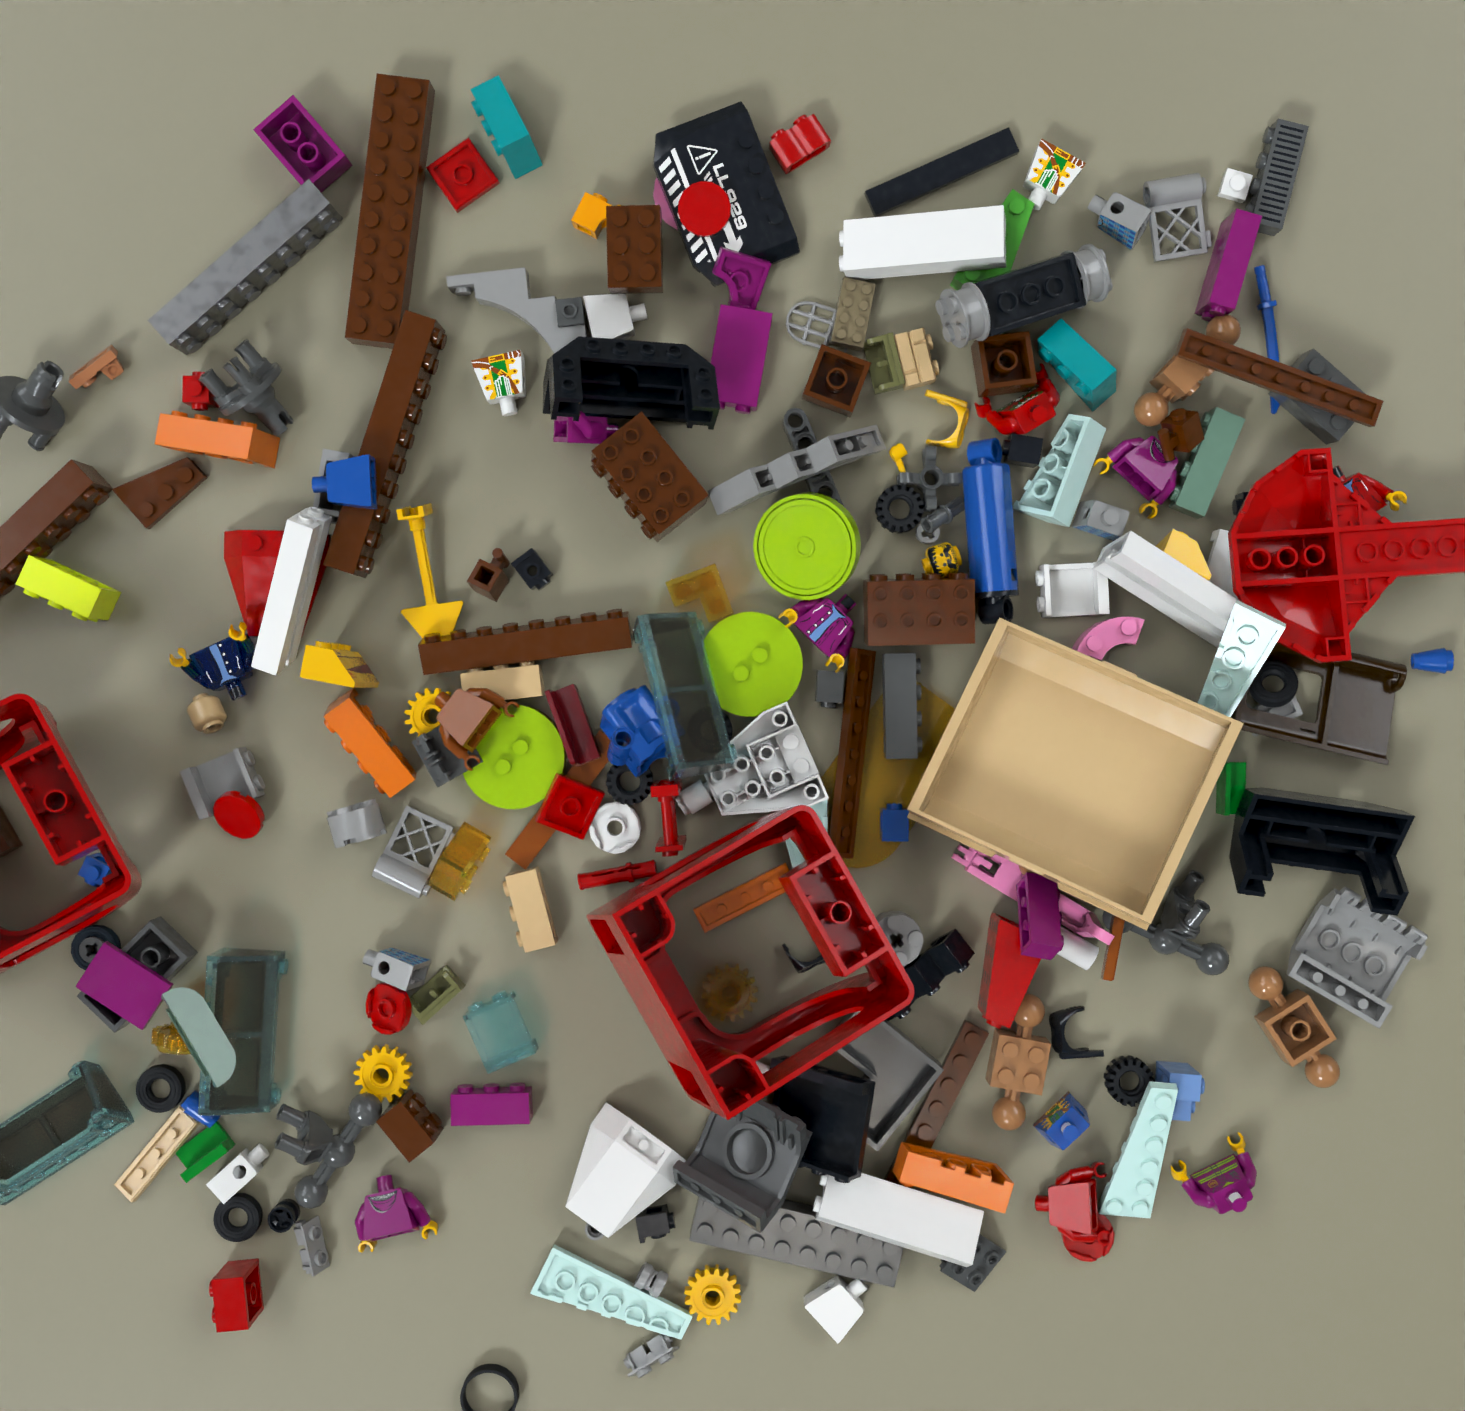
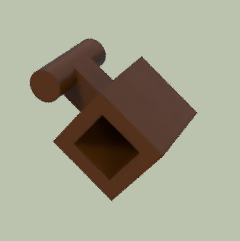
M1184 408L1173 410L1160 422L1162 429L1157 432L1165 461H1171L1175 458L1174 451L1189 453L1204 440L1198 411L1186 410Z
M500 548L493 550L492 555L494 558L491 563L479 559L467 580L475 592L495 602L498 601L509 581L502 569L507 568L510 562Z

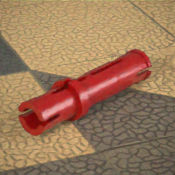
M655 860L635 864L627 862L625 866L580 873L577 875L580 890L626 881L634 883L636 879L652 877L657 874Z

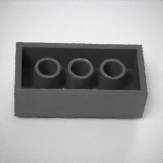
M161 916L150 920L122 949V951L168 981H171L198 953ZM81 991L77 995L114 1033L130 1023Z

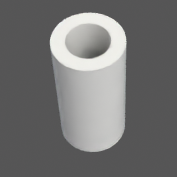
M1060 926L1061 935L1064 937V945L1057 954L1084 970H1088L1094 963L1099 948Z

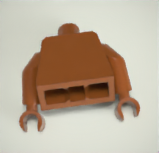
M469 688L466 691L457 689L452 696L443 691L437 695L434 701L435 705L441 708L436 719L441 724L439 732L444 746L458 759L462 758L466 769L473 771V768L467 764L468 759L475 758L480 763V758L476 754H468L467 752L468 750L473 752L502 713L499 709L502 708L504 715L511 718L515 716L508 713L507 707L513 705L518 709L520 708L517 702L510 701L507 703L504 697L488 688Z

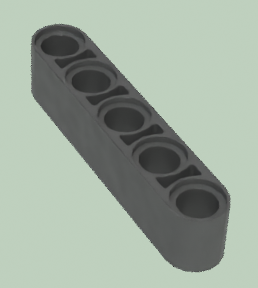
M799 408L788 410L784 415L783 427L792 450H799L798 443L801 440H808L811 444L816 443V437L805 412ZM791 416H798L802 420V425L798 428H793L788 424V419ZM829 470L817 477L812 476L805 479L810 492L818 493L821 488H827L831 491L832 498L843 505Z

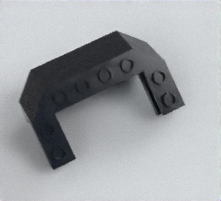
M578 336L547 359L543 381V414H551V420H557V416L573 417V421H579L580 411L586 416L632 419L642 411L647 419L651 421L686 423L687 428H692L693 425L708 426L710 430L714 429L720 410L715 366L686 344Z
M1263 787L1247 788L1244 790L1235 813L1229 854L1237 893L1264 897L1266 892L1263 880L1271 881L1274 875L1271 863L1339 872L1342 874H1354L1360 877L1371 912L1398 916L1409 891L1396 855L1415 816L1402 810L1363 801Z

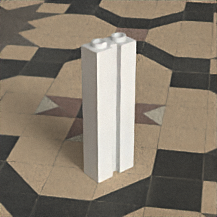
M1004 205L844 220L843 230L839 232L840 246L843 247V255L839 256L840 271L844 272L845 276L851 279L865 280L1006 267V215Z
M305 508L287 519L251 664V667L275 676L284 669L285 665L288 666L296 660L332 516L324 514V511L320 508Z
M1132 531L1127 532L1103 547L1094 566L1096 571L1213 646L1219 647L1237 600L1236 598Z
M861 1173V1177L851 1180L850 1183H840L835 1181L833 1176L821 1175L819 1185L823 1186L822 1196L817 1195L814 1201L813 1211L817 1212L815 1220L964 1267L973 1265L984 1211Z

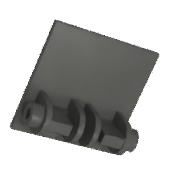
M440 726L418 736L416 740L412 741L437 788L468 771L464 765V760L462 758L458 759L444 746L439 732ZM476 748L473 752L468 750V754H476L480 758V763L483 762ZM470 758L467 761V764L472 768L480 764L475 758Z
M979 1234L973 1265L964 1267L941 1259L940 1271L975 1292L1007 1251Z

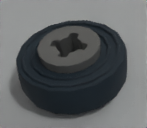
M92 925L81 930L75 935L71 943V954L74 962L80 968L86 970L102 944L106 941L121 949L118 935L104 925Z

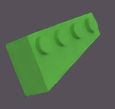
M1012 189L1002 204L1004 205L1006 215V267L959 271L954 276L950 286L959 290L964 283H974L1011 271L1035 203Z

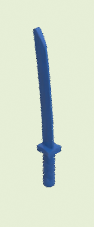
M1265 265L1254 267L1261 304L1257 305V310H1262L1267 358L1279 362L1273 307L1277 305L1276 300L1271 301ZM1270 396L1271 413L1275 414L1280 404Z

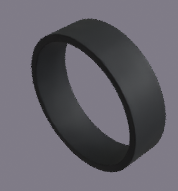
M484 1364L469 1373L460 1394V1403L463 1411H474L466 1399V1385L475 1376L483 1373L500 1375L509 1382L514 1392V1404L508 1411H515L519 1398V1385L511 1371L498 1364Z

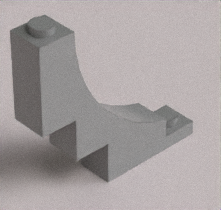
M525 267L446 276L447 286L452 293L458 296L470 295L471 291H475V298L479 304L495 307L518 317L531 326L545 340L553 353L559 351L578 336L588 337L585 325L558 327L555 304L557 299L555 296L531 299L529 275Z
M877 425L827 436L807 448L788 452L768 464L749 468L710 489L708 493L717 515L735 511L755 500L804 479L854 462L864 456L879 453L885 450L886 447Z

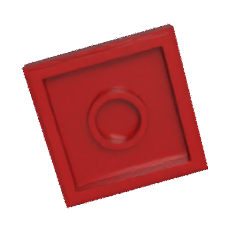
M469 137L426 167L457 213L500 184Z
M556 773L535 821L584 840L605 793L602 790Z

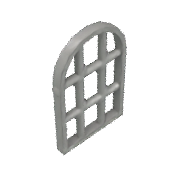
M803 301L797 303L787 314V331L794 340L803 345L820 349L821 345L806 341L807 335L811 333L825 338L823 345L827 346L831 337L836 309L817 302ZM802 305L812 306L811 312L808 311V313L796 308ZM816 307L834 312L832 319L829 318L828 320L814 315ZM791 313L808 317L806 326L790 323L789 317ZM812 320L830 324L828 331L822 333L810 329ZM790 327L804 331L802 339L796 337L790 330Z

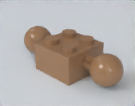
M1225 314V316H1215L1206 327L1207 336L1231 345L1238 341L1241 334L1238 320L1228 314ZM1173 356L1149 382L1158 391L1156 393H1146L1136 401L1134 415L1137 421L1148 427L1161 424L1160 422L1168 415V402L1173 403L1178 399L1183 401L1188 396H1191L1201 386L1198 381L1201 382L1215 370Z
M1268 966L1256 968L1249 976V989L1257 998L1268 1000L1271 1006L1254 1016L1279 1057L1291 1067L1306 1059L1305 1075L1308 1081L1319 1088L1333 1086L1340 1077L1339 1065L1334 1058L1326 1054H1320L1319 1050L1337 1038L1307 993L1299 989L1284 997L1281 993L1283 990V979L1280 973Z
M1025 994L1014 1018V1021L1017 1023L1016 1032L994 1028L985 1077L990 1086L1005 1089L1004 1097L998 1099L993 1106L992 1117L1000 1128L1009 1131L1018 1129L1026 1118L1025 1107L1019 1100L1021 1092L1042 1096L1051 1043L1046 1037L1032 1035L1033 1027L1040 1024L1045 1015L1044 1004L1037 996L1032 994Z

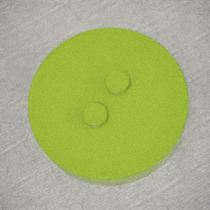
M804 492L779 500L763 514L755 531L753 549L757 567L770 586L790 598L813 600L831 594L850 579L859 562L861 540L855 520L842 504L824 494Z
M759 612L737 613L720 621L705 637L698 657L699 677L708 696L722 709L745 717L759 716L763 711L787 702L795 693L803 670L801 649L790 629L786 628L778 619Z
M519 704V709L509 705L507 707L508 713L515 716L511 718L504 715L502 708L499 709L502 711L501 715L476 747L483 762L473 767V771L468 770L463 773L468 786L479 798L499 808L521 809L540 802L545 798L556 773L563 775L566 768L567 754L556 724L540 710Z

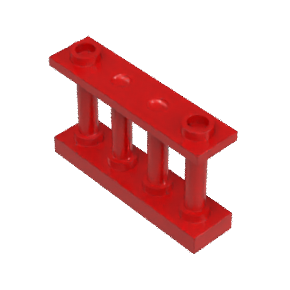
M682 778L656 780L650 786L651 798L658 797V802H661L663 837L659 838L655 846V852H662L663 857L677 856L678 851L684 849L687 840L686 835H678L675 797L682 790Z

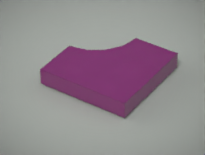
M720 247L712 272L723 279L728 286V305L756 310L771 263L764 259Z

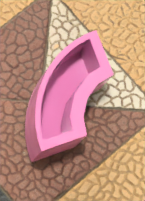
M1116 617L1100 621L1085 630L1076 640L1072 649L1094 659L1102 660L1107 651L1115 645H1136L1145 620L1137 617Z

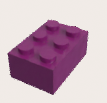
M294 95L253 129L300 185L310 179L321 193L353 166L346 155Z

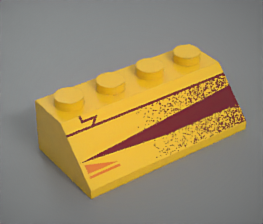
M315 641V645L305 646L300 672L301 678L352 688H378V680L359 652L351 651V645Z

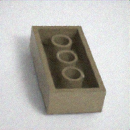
M847 277L842 279L829 345L862 351L876 284Z

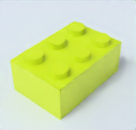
M31 555L28 556L16 582V585L24 588L23 593L37 599L39 597L47 599L48 605L60 610L65 608L73 611L71 615L83 621L91 620L98 622V619L109 620L121 594L120 591L52 559Z

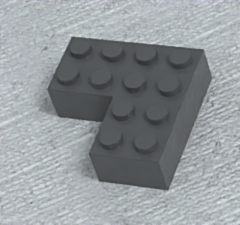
M861 1011L845 1015L836 1027L851 1019ZM884 1020L837 1050V1052L865 1073L861 1078L876 1082L866 1143L878 1152L944 1069L938 1060L887 1020Z

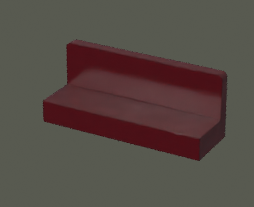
M571 684L556 691L550 689L545 691L570 764L578 767L601 758V753L576 685Z

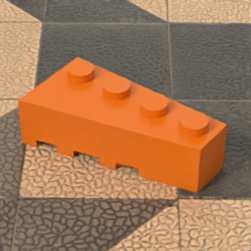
M172 411L171 415L160 413L155 445L199 455L204 453L208 456L226 460L228 458L248 464L255 462L269 468H275L280 442L279 437L258 430L257 424L241 421V425H234L233 420L218 418L217 422L211 421V417L195 414L194 418H188L187 413Z
M352 688L328 706L323 716L325 718L324 724L330 732H336L340 736L343 748L349 754L353 752L358 758L357 764L365 774H371L375 779L374 785L381 794L386 793L391 798L416 779L417 773L396 745L392 747L389 745L391 739L383 726H375L372 711L367 705L359 704L355 698L359 694L355 688Z
M905 1142L900 1144L892 1170L899 1183L904 1186H916L933 1193H939L1004 1214L1014 1186L1012 1180L996 1163Z

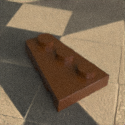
M186 457L112 490L144 527L151 529L208 477L191 458Z

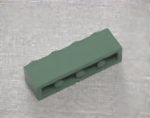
M1218 407L1204 413L1200 420L1204 440L1191 450L1192 453L1189 460H1185L1179 471V475L1182 477L1179 484L1176 485L1173 492L1169 495L1171 500L1169 508L1195 519L1205 517L1246 420L1245 418Z

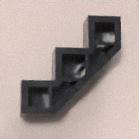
M956 929L938 937L931 943V948L919 954L910 964L904 966L914 986V997L908 1006L887 1018V1021L896 1017L899 1019L904 1018L911 1012L910 1006L917 998L926 994L932 996L941 988L939 984L945 976L955 971L959 974L969 967L970 963L968 961L975 953Z

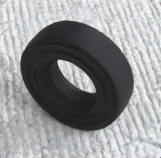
M1275 660L1265 661L1249 686V692L1252 698L1263 706L1281 707L1294 698L1298 688V678L1295 671L1286 663ZM1268 676H1277L1283 681L1284 687L1278 692H1269L1263 687L1262 681Z
M170 1065L152 1066L143 1072L137 1081V1099L145 1109L151 1112H167L176 1107L183 1099L186 1089L185 1080L182 1074ZM164 1079L169 1083L170 1093L167 1097L158 1098L153 1094L151 1086L154 1080Z
M236 1193L225 1204L222 1202L218 1204L213 1219L215 1229L221 1237L228 1241H245L252 1237L259 1229L263 1218L262 1208L259 1202L251 1195ZM241 1208L247 1213L248 1220L244 1226L237 1227L231 1224L229 1212L232 1209Z

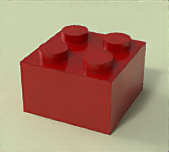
M259 1258L228 1261L210 1281L209 1294L213 1297L214 1301L212 1321L216 1323L217 1332L248 1330L264 1310Z

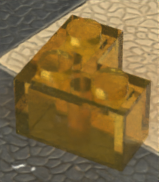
M715 564L665 582L675 608L700 599L709 624L734 615Z
M464 822L439 857L428 885L453 901L456 900L460 892L465 895L479 868L476 864L478 861L483 863L491 851L487 846L492 837Z

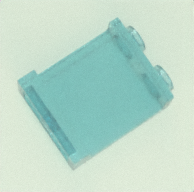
M506 990L491 996L492 1001L485 1004L482 1001H478L468 1006L469 1011L463 1015V1019L487 1074L531 1056L539 1048L535 1038H531L514 999L516 997L514 991L508 994Z

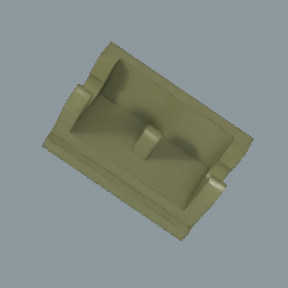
M893 332L867 339L863 349L866 361L871 362L869 373L874 394L877 395L903 388L905 380Z
M446 965L409 998L411 1012L423 1025L466 985Z

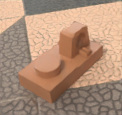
M111 344L71 374L68 382L75 389H78L80 386L86 388L97 379L95 375L99 370L111 380L115 379L124 372L123 366L117 359L118 351Z

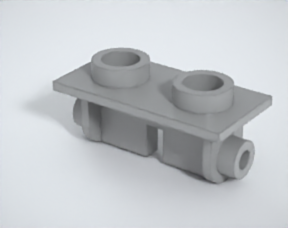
M315 1216L307 1222L305 1219L295 1222L296 1227L294 1228L298 1246L305 1245V1248L300 1250L302 1268L306 1270L307 1274H311L312 1277L330 1266L319 1216Z
M659 1334L646 1342L651 1352L647 1353L644 1345H641L626 1354L627 1357L623 1359L624 1364L628 1369L632 1368L633 1370L627 1374L628 1377L637 1375L638 1378H641L652 1371L651 1366L659 1361L662 1365L674 1358L673 1352L678 1350L679 1347H671L672 1337Z

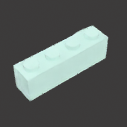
M1068 414L1051 442L1052 449L1046 457H1042L1040 460L1039 470L1032 481L1028 480L1023 488L1026 490L1020 501H1015L1013 509L1048 523L1070 527L1106 428L1091 417Z

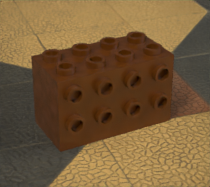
M642 411L591 451V463L593 464L591 468L600 479L603 476L609 484L607 487L616 499L622 498L626 505L624 509L632 519L636 517L639 519L642 525L640 528L649 540L654 538L656 542H659L707 502L709 494Z
M904 573L896 574V579H888V576L885 574H870L869 579H863L864 642L868 646L975 644V579L969 578L968 573H948L946 578H941V574L922 573V578H914V575Z

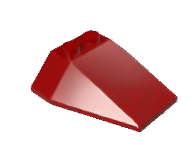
M235 530L224 532V560L243 621L247 626L248 636H259L284 531ZM329 534L327 535L304 629L327 567L323 563L329 548Z

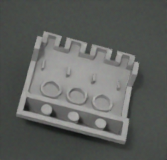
M1343 887L1340 891L1333 889L1317 903L1292 945L1287 975L1380 1029L1393 1007L1385 1002L1411 957L1421 960L1428 948L1425 945L1428 935L1412 925L1406 928L1407 922L1395 915L1371 912L1367 899L1365 898L1360 902L1362 896L1347 887Z

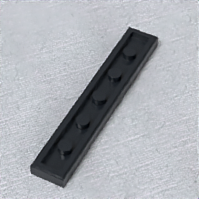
M1008 127L866 190L864 194L874 217H878L1013 157L1019 153V149Z

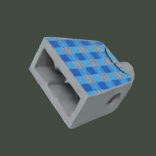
M1114 192L1108 201L1095 195L1087 208L1099 215L1097 227L1130 250H1133L1145 232L1152 211L1117 192Z
M1098 500L1082 501L1079 503L1072 527L1115 541L1122 536L1130 512Z
M387 948L379 952L368 949L363 958V964L373 967L371 977L404 991L424 985L431 963L430 959L395 948Z

